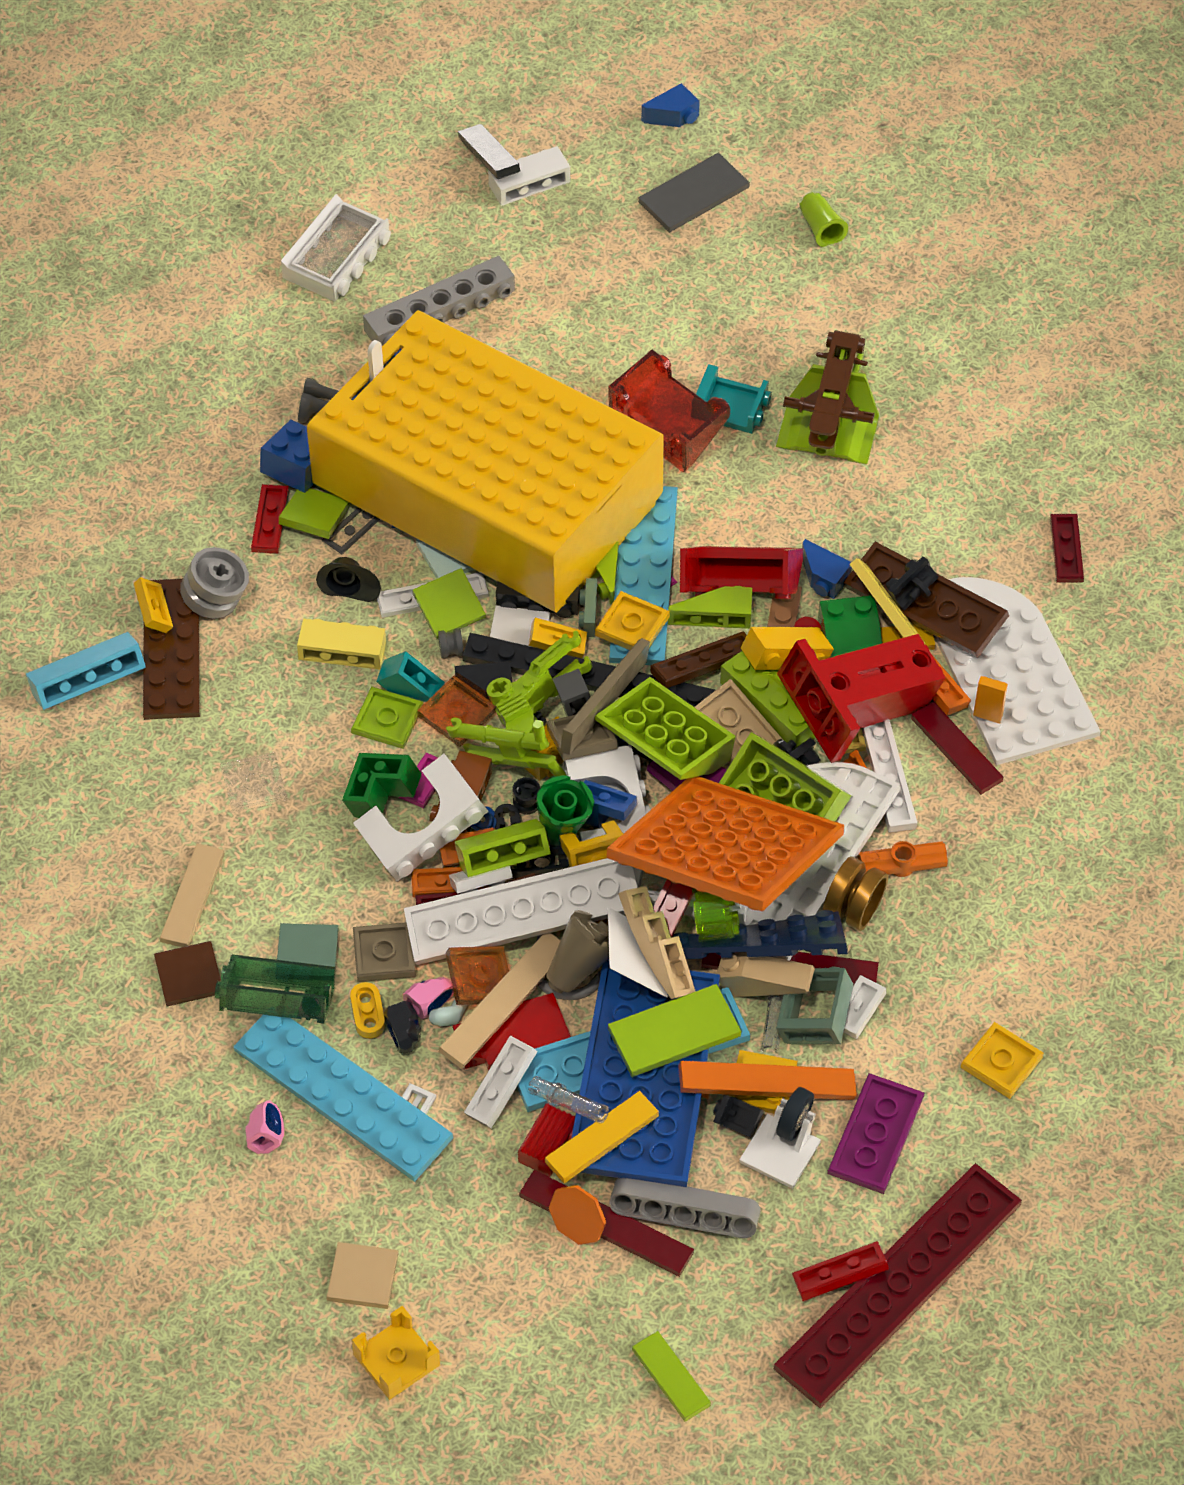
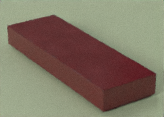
M1050 514L1056 583H1083L1084 572L1078 514Z

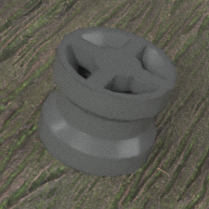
M454 629L453 632L438 631L441 658H447L449 654L462 656L463 642L461 629Z

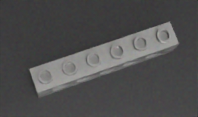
M496 256L363 315L364 331L371 341L377 340L383 346L417 310L443 323L453 318H462L467 312L475 308H484L493 300L510 296L515 291V275L502 258Z

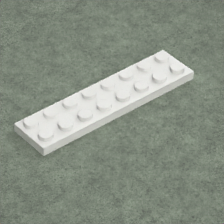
M606 858L404 908L414 962L416 965L563 930L566 929L569 919L575 910H581L593 915L590 919L593 922L608 919V907L624 915L625 912L618 893L638 888L634 867L621 865L617 861Z

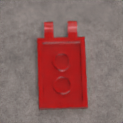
M554 993L524 1001L465 1065V1069L486 1064L489 1071L510 1036L534 1049L570 1038V1033ZM461 1023L454 1025L453 1030L455 1031Z

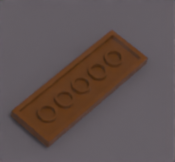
M875 541L861 561L869 566L889 593L886 583L892 578L900 579L906 573L904 571L905 565L910 559ZM854 570L843 582L847 589L860 596L872 595ZM937 574L939 578L928 587L931 595L928 598L920 595L907 609H901L909 622L978 658L1009 617L1008 610Z
M183 579L150 580L162 586L173 628L164 633L146 627L144 623L143 659L146 668H143L144 720L200 717L199 614L192 611L184 603L180 593Z

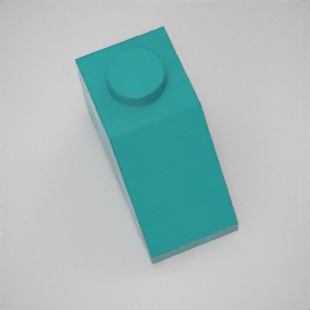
M406 651L385 659L376 680L379 685L389 692L431 704L438 703L445 683Z

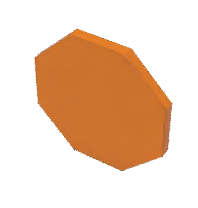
M578 1185L556 1189L549 1206V1211L557 1230L578 1245L599 1241L606 1220L597 1198Z

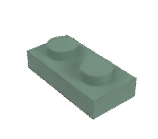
M586 578V589H580V605L585 606V610L579 611L578 627L584 628V631L587 632V637H595L597 579Z

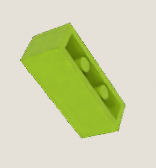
M537 818L454 841L460 868L467 877L551 854L545 827Z

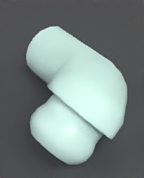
M461 994L456 995L451 1006L433 1009L429 1014V1021L433 1025L441 1027L458 1024L470 1002L469 999Z

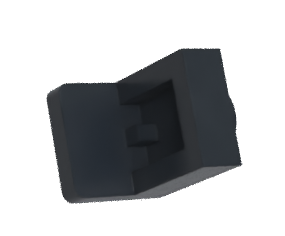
M724 1095L723 1099L720 1098L714 1107L713 1114L715 1118L713 1122L753 1138L764 1110L734 1096Z

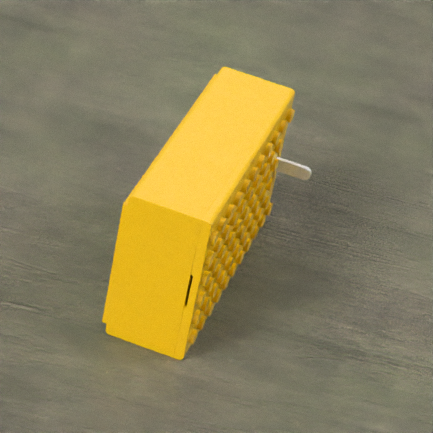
M419 310L383 346L377 340L371 342L368 347V362L307 425L312 482L315 485L495 581L507 585L555 613L566 604V599L579 584L580 589H582L586 584V578H591L596 573L598 563L617 541L620 545L625 540L627 534L656 505V500L663 492L662 433Z

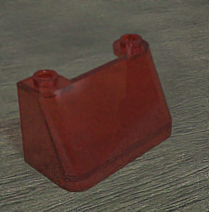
M653 349L608 386L609 407L662 433L663 458L682 472L687 471L696 462L730 417V406L724 399L712 397L708 402L704 401L672 377L669 359L664 355L658 354Z

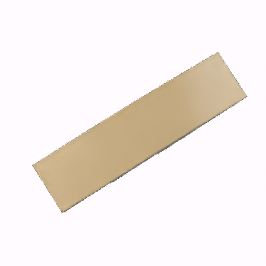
M647 886L618 893L627 921L639 948L670 998L674 999L696 992L679 936L670 937L663 911L654 913Z

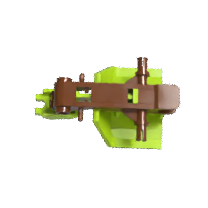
M837 330L828 333L826 347L830 348L829 352L816 353L817 357L827 359L825 366L813 364L790 396H785L783 407H786L776 447L816 453L820 456L838 457L867 465L878 424L879 412L866 374L859 373L861 365H868V362L863 360L866 338H861L859 334Z

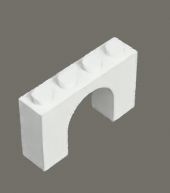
M631 745L564 760V771L566 776L571 777V780L576 782L588 780L637 796L635 808L624 821L617 824L623 834L650 811L649 805L644 806L642 798L646 797L644 780L638 779L637 772L641 771L638 754L633 755ZM602 828L580 832L579 841L602 836L606 833Z
M445 754L422 770L436 789L440 798L438 814L428 827L415 833L396 831L377 806L353 823L396 881L411 874L414 868L425 860L432 858L439 849L448 842L454 841L461 832L472 824L479 822L489 812Z

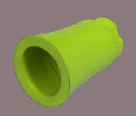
M811 192L803 197L799 207L814 234L817 244L820 247H825L841 242L848 233V224L833 210L820 193Z

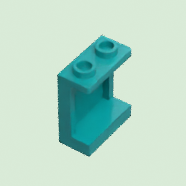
M708 364L692 402V418L752 434L755 426L760 427L764 416L763 406L768 407L771 400L772 392L768 391L769 381L763 380L761 387L758 388L718 377V366Z

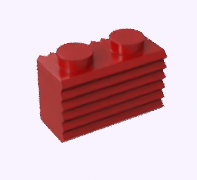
M549 1103L545 1104L518 1150V1163L551 1177L553 1171L545 1163V1157L571 1140L575 1116L561 1111Z

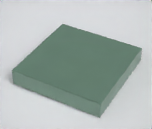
M280 923L276 978L335 979L338 925Z

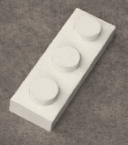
M510 1036L464 1113L492 1129L538 1051Z

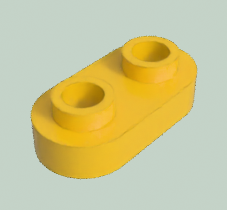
M359 983L352 988L350 993L355 1028L357 1033L364 1038H376L385 1029L380 993L378 988L372 983ZM364 997L371 999L366 1003L360 1001ZM368 1022H373L375 1026L368 1028L365 1026V1024Z

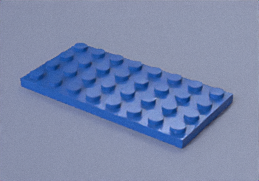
M609 959L602 965L572 1138L638 1091H641L659 1111V1117L580 1173L687 1187L702 1093H681L679 1064L681 1061L707 1062L709 1049L631 1077L608 1031V1024L674 999H671L669 995L667 998L610 969ZM689 970L695 991L715 984L719 987L720 974Z

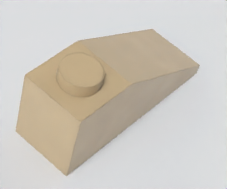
M747 952L733 953L732 958H721L717 974H720V984L722 987H728L733 997L802 994L809 992L815 968L813 965L775 957H747Z

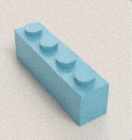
M126 632L28 672L26 677L32 695L42 709L45 710L146 668L139 644L129 632Z

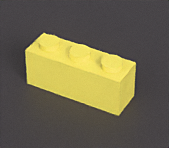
M303 618L297 643L298 660L380 670L386 646L385 628Z

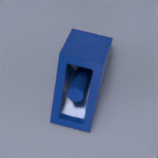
M680 83L642 104L641 121L645 124L681 127L686 123L691 124L699 117L700 100Z
M805 539L802 542L803 564L810 587L820 596H829L835 599L845 586L843 582L852 571L851 562Z

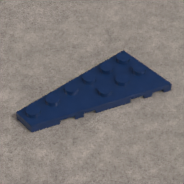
M822 910L812 916L804 917L797 914L789 916L786 920L764 919L759 921L758 924L746 926L745 924L738 923L731 925L727 929L706 928L701 930L700 933L688 934L679 932L673 935V937L679 936L686 959H702L708 956L709 953L721 955V958H732L735 952H747V957L793 956L798 953V950L811 952V955H822L825 949H837L838 955L848 954L839 912Z

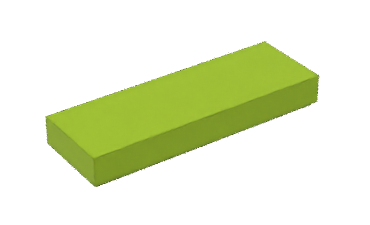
M659 1331L632 1346L634 1354L685 1422L711 1406V1401Z

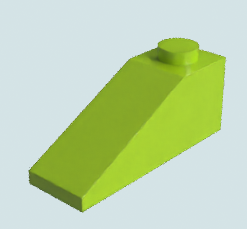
M724 586L670 605L668 609L670 611L668 625L750 629L752 588Z

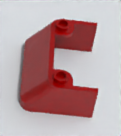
M726 546L680 548V593L694 592V597L724 586H742L752 588V592L775 593L776 599H791V594L797 593L803 562V548Z

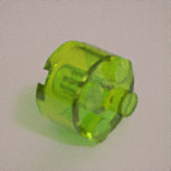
M692 888V893H695L693 907L699 942L735 938L736 934H740L738 911H732V906H735L736 902L725 901L716 895L699 892Z

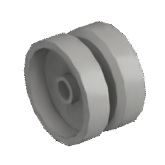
M217 547L205 548L196 553L191 561L188 571L181 582L180 593L184 603L195 613L212 619L223 618L231 614L236 608L249 583V572L245 563L236 554L227 549Z

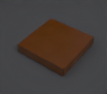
M211 941L154 953L166 1007L224 994Z

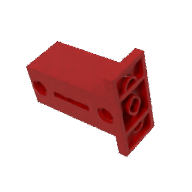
M919 634L820 661L807 640L801 639L795 642L777 673L831 763L841 760L860 728L918 711L931 702L946 679L941 667L938 666L928 646L923 642Z

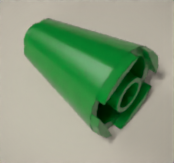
M555 776L546 780L537 793L536 805L539 821L545 827L549 847L561 846L560 835L571 832L576 835L593 811L594 798L592 791L584 782L571 780L570 776Z

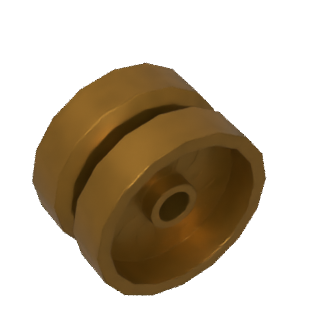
M852 856L848 857L841 865L830 885L823 910L839 912L840 918L846 915L845 919L848 926L859 931L864 930L882 900L888 883V874L875 867L866 872L864 862Z

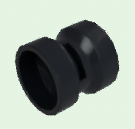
M520 778L513 785V805L518 809L519 813L524 815H530L537 811L536 797L541 787L539 782L533 778Z

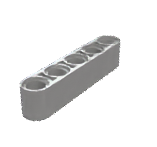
M618 1178L615 1181L609 1201L612 1211L622 1216L738 1238H749L755 1234L761 1212L759 1204L750 1198L629 1178Z

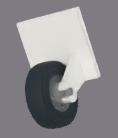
M798 1087L789 1100L782 1098L781 1104L776 1108L775 1115L767 1114L741 1156L739 1163L793 1189L821 1142V1139L810 1135L816 1116L815 1113L811 1112L814 1094L805 1088Z

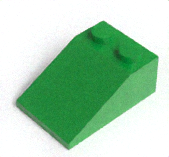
M872 595L819 601L818 622L821 625V631L834 648L830 658L882 644L875 598Z

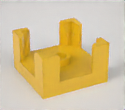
M614 820L601 824L602 829L606 833L605 835L579 841L573 832L560 835L561 847L568 857L570 867L606 859L607 847L623 834Z
M403 1305L390 1314L391 1325L368 1341L365 1332L352 1339L353 1355L389 1400L440 1366L439 1350L431 1340L427 1346L412 1328V1317Z

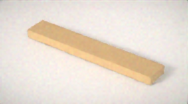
M551 933L543 934L440 1046L439 1053L463 1069L543 981L561 940Z

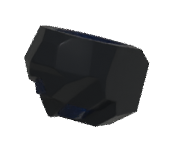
M402 1001L388 1006L384 1011V1019L397 1050L400 1053H411L418 1043L421 1027L412 1003Z

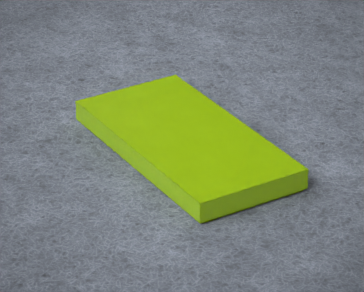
M717 984L608 1024V1031L631 1077L741 1037V1030Z

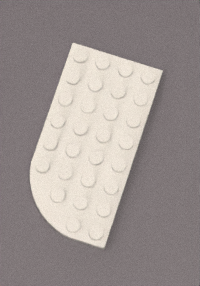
M973 577L949 579L1008 610L1009 613L1007 620L978 658L933 635L955 682L971 699L968 709L995 765L1100 736L1101 731L1039 609L1024 595L1004 584ZM981 676L1008 684L1004 712L1000 724L973 716L977 687Z
M825 762L808 765L807 767L852 795L835 821L844 824V835L763 912L748 908L745 925L758 924L759 921L764 919L786 920L789 916L797 914L804 917L812 916L822 911L827 892L836 873L848 857L856 858L899 793L900 783L865 767L851 763ZM698 891L695 895L696 898L736 903L725 901L721 897L707 892ZM709 919L708 921H700L717 930L730 927L729 925L722 924L720 920ZM773 956L775 958L785 959L789 961L792 958V956Z

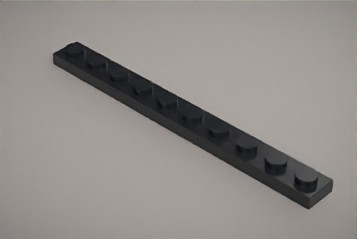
M470 632L462 656L463 661L474 664L510 661L511 672L524 675L529 670L531 662L545 650ZM565 655L548 669L549 673L553 678L575 659H578L580 664L584 663V659ZM591 661L592 669L582 674L587 689L595 692L616 666ZM639 672L619 697L621 698L649 677L655 681L657 680L651 674ZM685 682L667 688L693 707L716 691L715 689Z

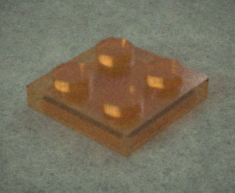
M454 675L417 710V717L461 747L468 739L452 738L449 736L446 727H453L451 719L456 717L460 718L462 723L482 726L496 713V706Z
M504 946L449 947L445 953L456 1005L480 1004L509 972Z

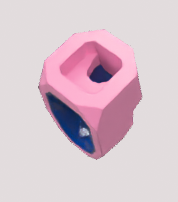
M445 977L414 983L403 993V1001L411 1002L417 1016L425 1019L429 1017L433 1009H438L450 1000L455 992V986L450 979Z
M270 1100L256 1105L250 1114L249 1123L245 1127L247 1148L256 1154H266L280 1146L284 1137V1122L278 1106Z

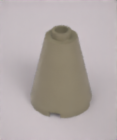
M575 910L571 915L546 975L549 980L548 985L558 993H563V991L571 992L609 959L608 925L603 921H600L599 924L591 921L590 919L593 915L581 910Z

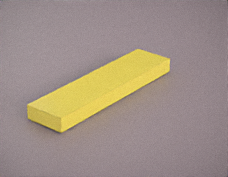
M857 558L851 562L850 566L901 635L908 637L918 634L869 566Z

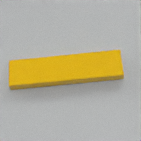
M638 1091L545 1157V1163L565 1184L659 1117V1111L641 1091Z

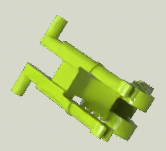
M578 631L573 632L574 636L572 638H569L567 634H563L558 641L531 662L529 670L517 681L511 683L507 678H497L489 683L487 694L492 704L496 706V713L500 722L506 726L505 729L495 728L491 725L462 723L460 718L455 717L451 719L453 727H446L449 736L452 738L480 740L482 743H486V741L494 742L499 746V749L476 746L470 743L463 744L465 752L492 758L494 765L504 764L532 769L538 767L549 769L554 776L566 775V772L558 764L554 755L537 753V751L530 750L541 751L549 746L545 735L544 723L541 720H537L534 714L544 707V702L549 697L555 698L558 695L553 678L576 669L580 670L581 675L592 669L590 658L585 656L584 663L580 664L579 660L575 659L553 678L549 673L548 669L573 648L581 644V637Z

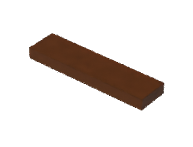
M742 631L652 664L650 673L661 685L669 688L721 669V665L742 651L741 646L747 634Z

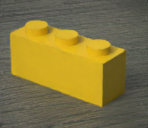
M751 627L741 646V650L755 670H779L795 642L801 639L807 640L819 661L830 658L834 648L819 627Z

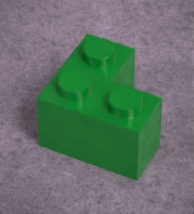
M359 753L342 801L356 818H360L375 806L383 813L389 796L414 797L422 773L409 755Z

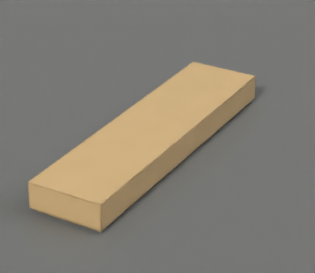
M196 844L161 933L160 942L178 947L190 945L225 855L223 849Z

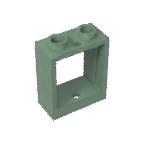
M830 967L815 968L809 991H836L830 1018H798L804 993L784 994L776 1027L784 1043L841 1044L854 985L845 968Z

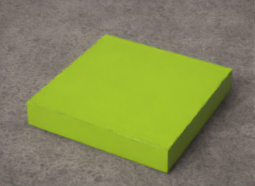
M309 488L305 493L297 490L279 516V524L329 539L347 512L350 503L338 496Z
M462 568L412 590V594L436 639H438V631L453 632L454 629H461L486 618V613Z
M371 686L351 728V733L404 749L424 706L423 701Z

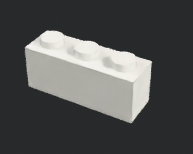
M558 146L519 158L517 160L520 165L518 173L497 179L488 170L489 187L501 206L570 182V165Z

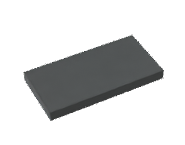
M718 152L638 198V202L670 233L750 188V182Z

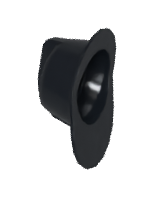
M349 557L334 559L331 563L323 566L318 571L316 577L317 586L328 596H343L371 602L380 595L381 591L380 581L376 575L370 570L361 567L356 560Z

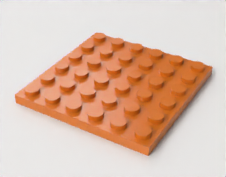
M697 776L686 779L607 847L606 858L617 861L621 865L643 870L647 874H654L669 879L673 883H681L695 888L699 892L716 895L725 901H733L745 905L749 909L763 912L844 835V824Z

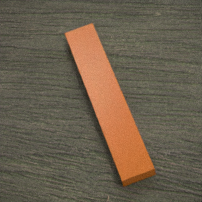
M681 1061L679 1064L681 1093L791 1097L798 1087H802L811 1091L815 1099L854 1100L857 1096L854 1069L698 1061Z

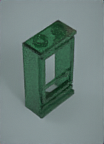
M231 954L228 965H223L221 981L216 983L215 999H219V1011H224L227 1008L230 1011L302 1019L303 1017L306 1020L317 1019V1023L324 1024L334 995L336 967ZM241 984L254 985V986H262V987H270V988H278V989H285V990L282 991V990H274V989H266V988H258V987H250V986H241ZM290 990L302 991L304 993L290 992Z

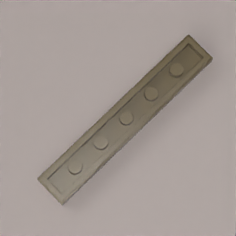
M643 638L637 641L563 729L561 752L570 755L574 751L575 747L579 745L586 734L597 723L595 715L614 703L647 663L650 641Z

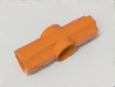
M900 841L895 843L892 848L859 852L858 860L865 863L866 872L875 867L888 875L894 874L898 877L909 876L913 871L947 867L948 864L947 850L943 841L912 845L907 841Z

